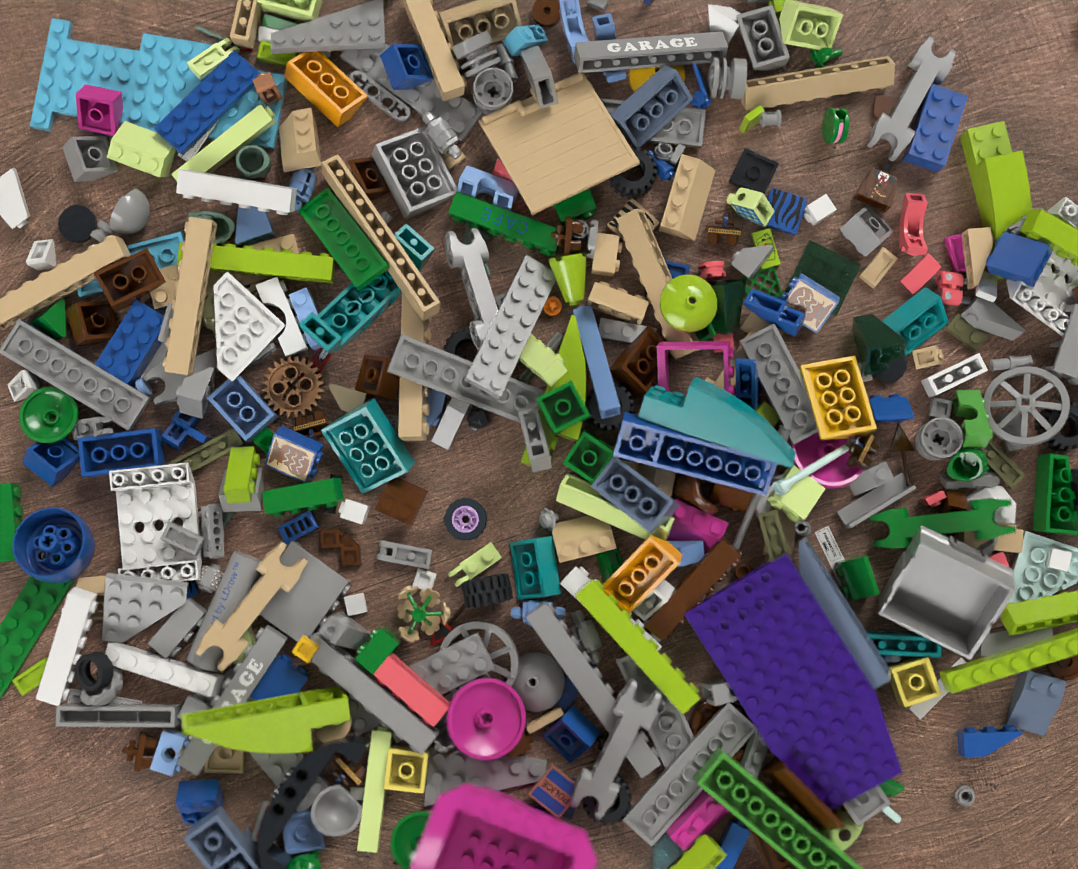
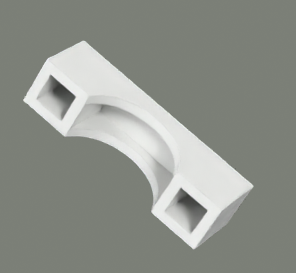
M274 277L255 285L265 306H275L285 314L286 327L278 338L285 356L288 358V356L308 350L307 344L309 343L305 333L302 334L298 327L300 321L298 316L293 314L292 309L294 307L291 299H287L285 292L288 290L284 281H279L278 277Z

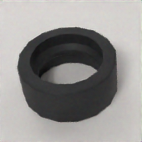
M99 651L80 656L75 666L77 682L86 691H95L108 686L113 678V665L109 657ZM91 661L94 662L98 670L97 681L92 677L90 671Z

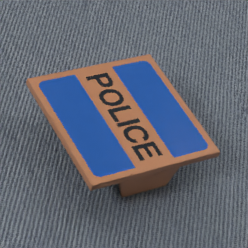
M552 765L528 795L559 819L570 806L575 782Z

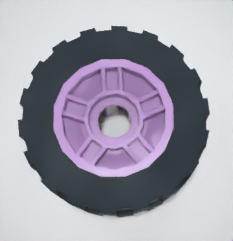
M470 498L455 500L446 509V514L444 515V524L451 536L459 540L466 541L477 538L483 533L487 525L485 509L479 502ZM463 516L469 517L468 523L463 522Z

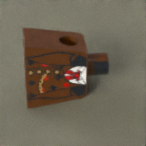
M883 162L879 170L872 168L853 199L885 212L888 211L893 204L898 180L897 177L890 175L893 166Z

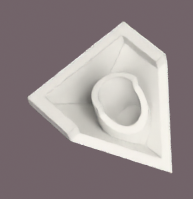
M708 4L710 32H723L728 45L740 29L736 19V15L740 13L731 7Z

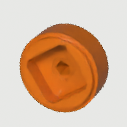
M556 297L547 298L543 306L545 314L551 317L557 316L562 309V303Z

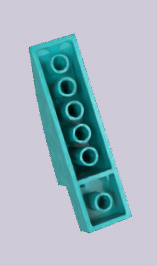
M695 377L689 386L686 397L680 392H668L661 386H652L644 396L638 416L640 419L790 468L793 466L796 452L771 424L749 405L712 383Z

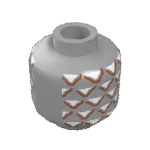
M213 563L210 566L204 565L201 568L200 578L196 580L198 588L210 594L216 591L224 574L221 571L222 567Z

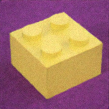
M917 656L888 666L891 670L890 683L898 705L905 708L942 695L929 657Z
M391 745L388 751L384 789L424 793L430 749H426L421 754L420 752L413 751L410 747Z

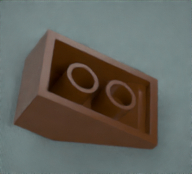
M148 248L94 272L114 312L132 305L135 300H140L166 283Z
M647 326L618 356L610 368V373L627 388V391L633 397L646 394L658 377L657 345L665 341L650 326ZM668 350V358L670 359L672 355Z

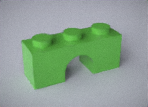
M956 390L952 400L955 417L969 419L964 420L961 426L963 433L962 447L986 448L989 440L993 437V430L989 427V415L985 412V400L981 397L980 390Z

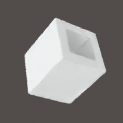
M827 194L806 206L804 217L815 226L831 216L837 209Z
M346 499L340 505V517L365 525L371 506Z

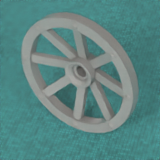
M1022 366L1007 370L990 383L984 395L985 412L989 415V427L992 428L995 435L1011 444L1031 446L1046 442L1060 432L1068 419L1070 400L1065 386L1055 375L1041 368ZM1024 375L1023 394L1021 395L1006 380ZM1031 375L1049 381V383L1032 395L1029 394ZM999 386H1002L1016 399L991 401L995 390ZM1055 387L1060 394L1062 404L1036 400ZM1028 401L1029 405H1022V403ZM1016 407L999 424L995 423L990 412V408ZM1036 408L1062 411L1058 421L1052 427ZM1019 413L1022 414L1021 437L1013 436L1002 430ZM1032 414L1047 432L1038 436L1027 437L1028 415Z
M471 621L456 627L446 636L439 651L449 647L453 639L460 633H462L464 639L469 637L468 630L470 629L486 630L483 643L487 650L492 633L496 634L505 643L506 647L490 653L489 656L491 659H494L509 652L511 671L494 664L495 668L493 671L507 677L506 684L512 687L519 671V655L513 640L502 628L485 621ZM488 672L482 675L483 678H490ZM456 687L450 690V692L455 695L459 688Z

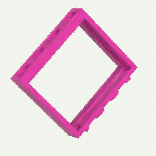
M730 341L660 342L657 345L658 386L664 387L666 391L670 392L668 350L723 349L724 390L732 395L735 394V387L731 385V378H734V366H731L730 359H733L734 349L730 347Z

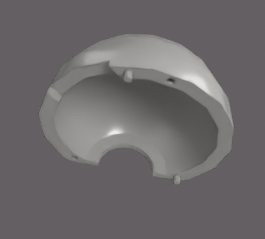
M134 188L125 196L118 198L119 201L110 219V228L114 232L134 234L142 230L149 221L151 215L150 204L145 194L139 189Z
M342 785L328 786L313 801L311 809L312 822L317 830L324 835L335 837L347 835L360 822L362 806Z

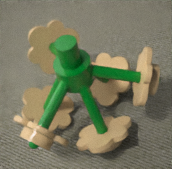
M411 586L404 587L401 593L398 594V599L409 598V600L404 601V604L400 603L397 606L398 618L403 619L407 623L412 618L414 620L411 627L405 626L398 629L401 633L400 636L405 641L413 643L419 640V632L414 629L417 622H421V630L431 636L440 629L441 618L443 625H446L447 619H450V608L446 606L445 602L441 604V611L426 612L425 608L427 605L432 608L440 603V594L431 588L421 590L419 593L422 597L421 601L424 603L422 607H418L412 597V594H415L419 589L418 586L413 588Z

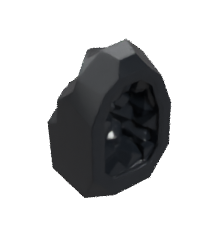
M482 408L471 411L466 418L470 429L476 432L490 426Z

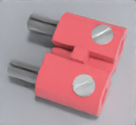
M942 270L937 272L935 277L937 290L934 293L941 297L943 304L959 306L961 303H971V298L963 297V291L960 290V287L967 285V278H963L961 273Z

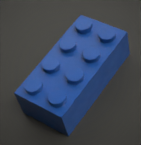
M931 84L922 100L913 127L915 134L910 144L907 145L902 161L939 172L946 164L968 96Z
M135 300L95 365L124 383L135 387L136 380L141 378L162 342L158 341L164 316L142 302Z
M152 428L99 435L98 437L78 438L82 477H100L109 475V471L166 465L162 430Z

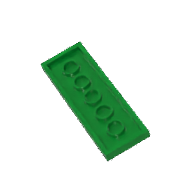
M326 188L298 210L358 291L390 268L329 188Z

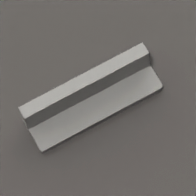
M900 472L893 476V480L870 490L837 510L836 514L845 528H852L915 490V485L908 487L904 474Z

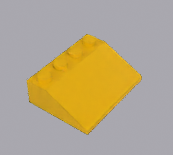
M855 356L800 366L821 440L855 438V436L869 435V433L877 429Z

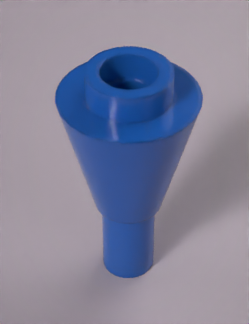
M649 151L647 155L653 156V162H656L657 174L661 181L671 180L675 175L676 168L664 160L658 159L652 151Z

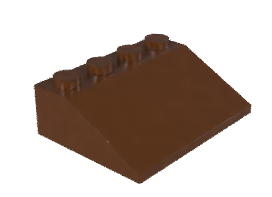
M777 756L762 768L765 780L770 785L775 784L779 788L777 790L785 800L789 798L793 802V808L799 814L803 812L807 816L806 820L814 827L817 826L821 831L843 829L845 827L835 808L831 810Z

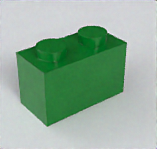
M589 188L553 205L562 226L565 225V217H572V220H579L581 218L586 220L593 217L597 210Z

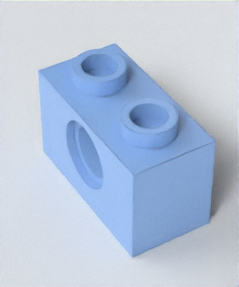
M170 728L162 731L150 769L169 776L180 772L183 767L177 764L180 758L177 754L183 745L188 746L190 743L188 737L190 735ZM169 748L175 750V757L169 755Z

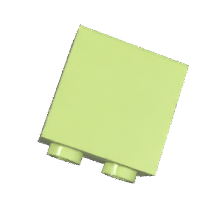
M793 465L792 468H788L781 478L787 479L801 470ZM806 476L791 485L789 492L783 496H779L773 489L766 500L775 509L784 512L791 521H803L825 488L811 477Z

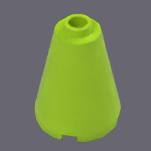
M586 252L548 259L565 303L569 302L570 306L581 304L580 300H584Z

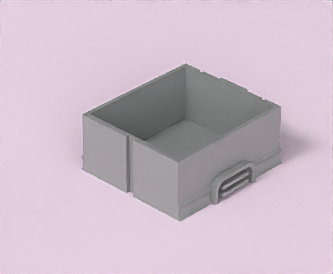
M921 525L906 552L903 551L892 570L890 579L878 597V614L971 660L990 631L991 622L995 623L1016 591L1014 570L988 558L986 553L981 556V551L958 540L954 542L951 536L947 538Z

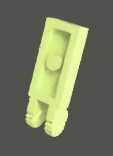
M226 38L188 61L187 67L201 80L222 63L233 50L237 53L240 50L237 46H234L225 52L224 50L231 44V40Z
M490 542L461 562L448 575L453 577L461 569L464 570L466 576L460 578L455 583V586L458 587L464 581L471 580L502 557L492 542Z

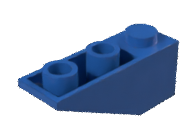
M1011 725L1002 726L1003 729H995L994 726H983L982 730H976V727H963L964 730H957L958 754L963 757H985L1023 733Z

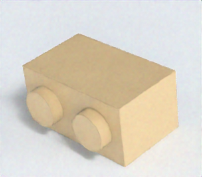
M597 233L591 274L614 277L615 271H619L620 260H616L617 253H621L622 249L619 235Z

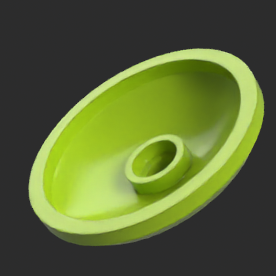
M681 275L672 279L664 287L660 296V310L665 321L674 329L688 333L697 332L708 326L714 319L717 311V297L711 285L704 279L695 275ZM689 298H693L695 303L691 304Z

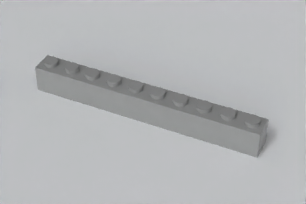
M543 601L525 615L527 620L610 734L618 718V715L611 712L615 702L612 694L615 692L608 683L604 685L601 681L602 674L597 667L594 669L591 667L589 662L592 660L585 651L581 653L578 649L580 644L574 635L571 637L568 635L566 630L569 628L562 619L558 621L555 617L557 612L551 603L547 605ZM637 731L625 756L640 777L643 778L661 765L658 760L661 756L654 747L650 749L647 744L649 739L644 732L641 731L639 733Z

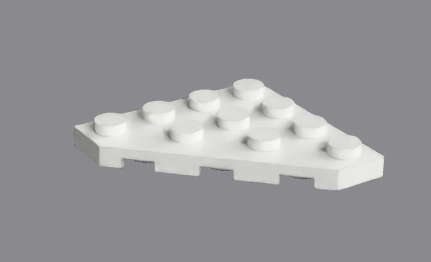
M226 272L213 286L217 369L233 382L286 325L231 274Z

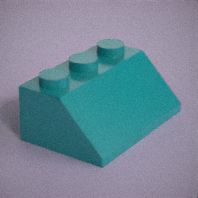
M926 287L881 321L886 336L895 347L904 353L905 357L949 323L941 297Z
M553 536L510 542L518 600L561 594Z

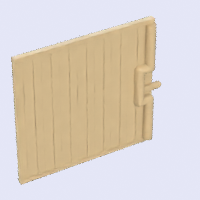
M584 73L574 74L554 84L558 104L540 109L531 88L532 97L523 101H516L479 120L480 126L532 215L640 165V161Z

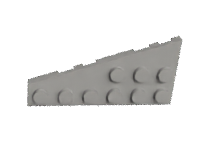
M373 0L271 33L272 54L386 48L383 0Z
M431 746L424 807L436 804L438 798L435 785H440L442 794L465 783L502 790L538 782L546 772L547 759L516 756L510 759L508 755H504L492 760H480L464 754L459 749L444 757L446 752L441 753ZM432 755H434L433 762L436 764L437 767L436 773H433L431 761Z

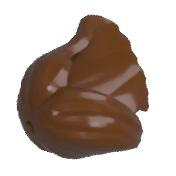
M678 473L673 484V493L676 497L698 506L708 514L719 512V509L709 503L708 499L700 493V478Z

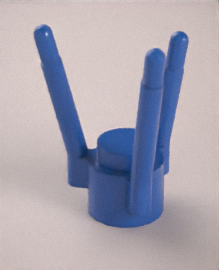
M694 63L693 69L700 89L694 93L691 104L693 107L697 105L698 109H703L709 106L712 100L708 94L701 69L697 68Z

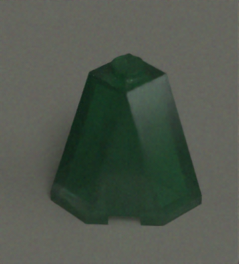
M746 279L708 282L717 297V311L711 324L715 331H720V334L732 333L731 330L739 328Z
M873 314L853 317L852 333L864 376L883 373L889 368L888 364L904 356L905 339Z

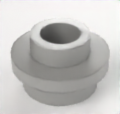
M660 143L655 147V156L661 160H669L673 155L672 146L668 143Z
M963 785L956 789L955 799L960 805L969 806L975 800V793L972 788ZM963 792H966L967 797L963 799L961 795Z

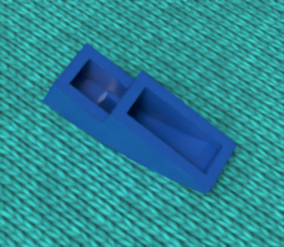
M751 289L744 301V305L758 317L771 325L775 324L778 329L795 337L804 323L805 313L789 308L786 301L758 290Z
M179 409L172 417V423L162 434V442L177 451H180L190 437L187 434L189 428H195L201 419L180 413Z

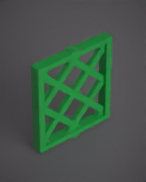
M775 267L758 271L755 274L754 280L741 275L745 288L744 291L747 296L754 284L760 286L758 291H761L763 288L768 291V295L770 293L776 295L773 297L780 298L782 295ZM769 271L768 274H767V276L761 274V273H764V272ZM771 272L774 274L775 281L768 278ZM758 276L764 278L762 284L756 281ZM746 279L752 282L750 287H747ZM767 280L773 283L770 289L764 286ZM775 285H777L779 293L772 290Z

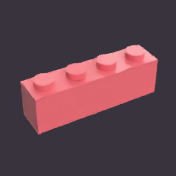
M395 654L388 656L374 673L377 677L376 680L381 685L390 688L393 696L406 702L407 708L422 716V721L427 725L434 727L449 709L450 702Z

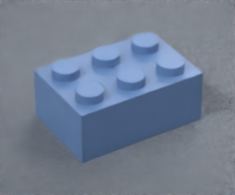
M240 374L233 382L229 379L225 381L207 398L242 438L248 442H252V439L266 426L269 427L279 418Z

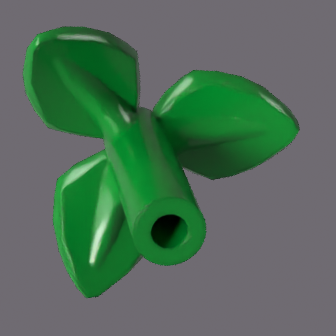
M822 48L818 50V53L816 49H810L811 62L816 61L815 69L824 67V62L841 56L843 52L841 48L835 50L832 48Z

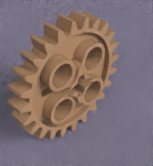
M288 356L287 362L281 358L280 365L274 362V369L268 367L271 373L270 375L264 374L268 381L262 382L264 385H267V388L262 389V391L268 393L264 399L271 400L267 405L270 407L274 406V412L280 410V415L282 416L287 412V417L289 418L292 417L293 413L295 417H299L300 412L307 416V409L313 412L312 405L319 406L316 400H323L319 393L325 392V390L320 388V386L325 385V382L319 381L323 375L316 374L320 369L318 367L313 368V362L307 364L306 358H303L300 362L299 356H296L293 361L292 357ZM291 369L296 370L294 378L288 377V372ZM310 380L311 387L308 390H304L303 383ZM279 384L284 385L282 393L276 392V387ZM295 384L297 389L293 390L290 385ZM298 395V404L292 405V397Z

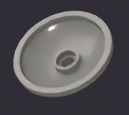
M532 652L519 657V671L512 688L520 696L525 710L532 712L544 711L553 707L561 698L565 688V677L561 666L553 657L544 653ZM532 678L536 680L535 686L530 684Z

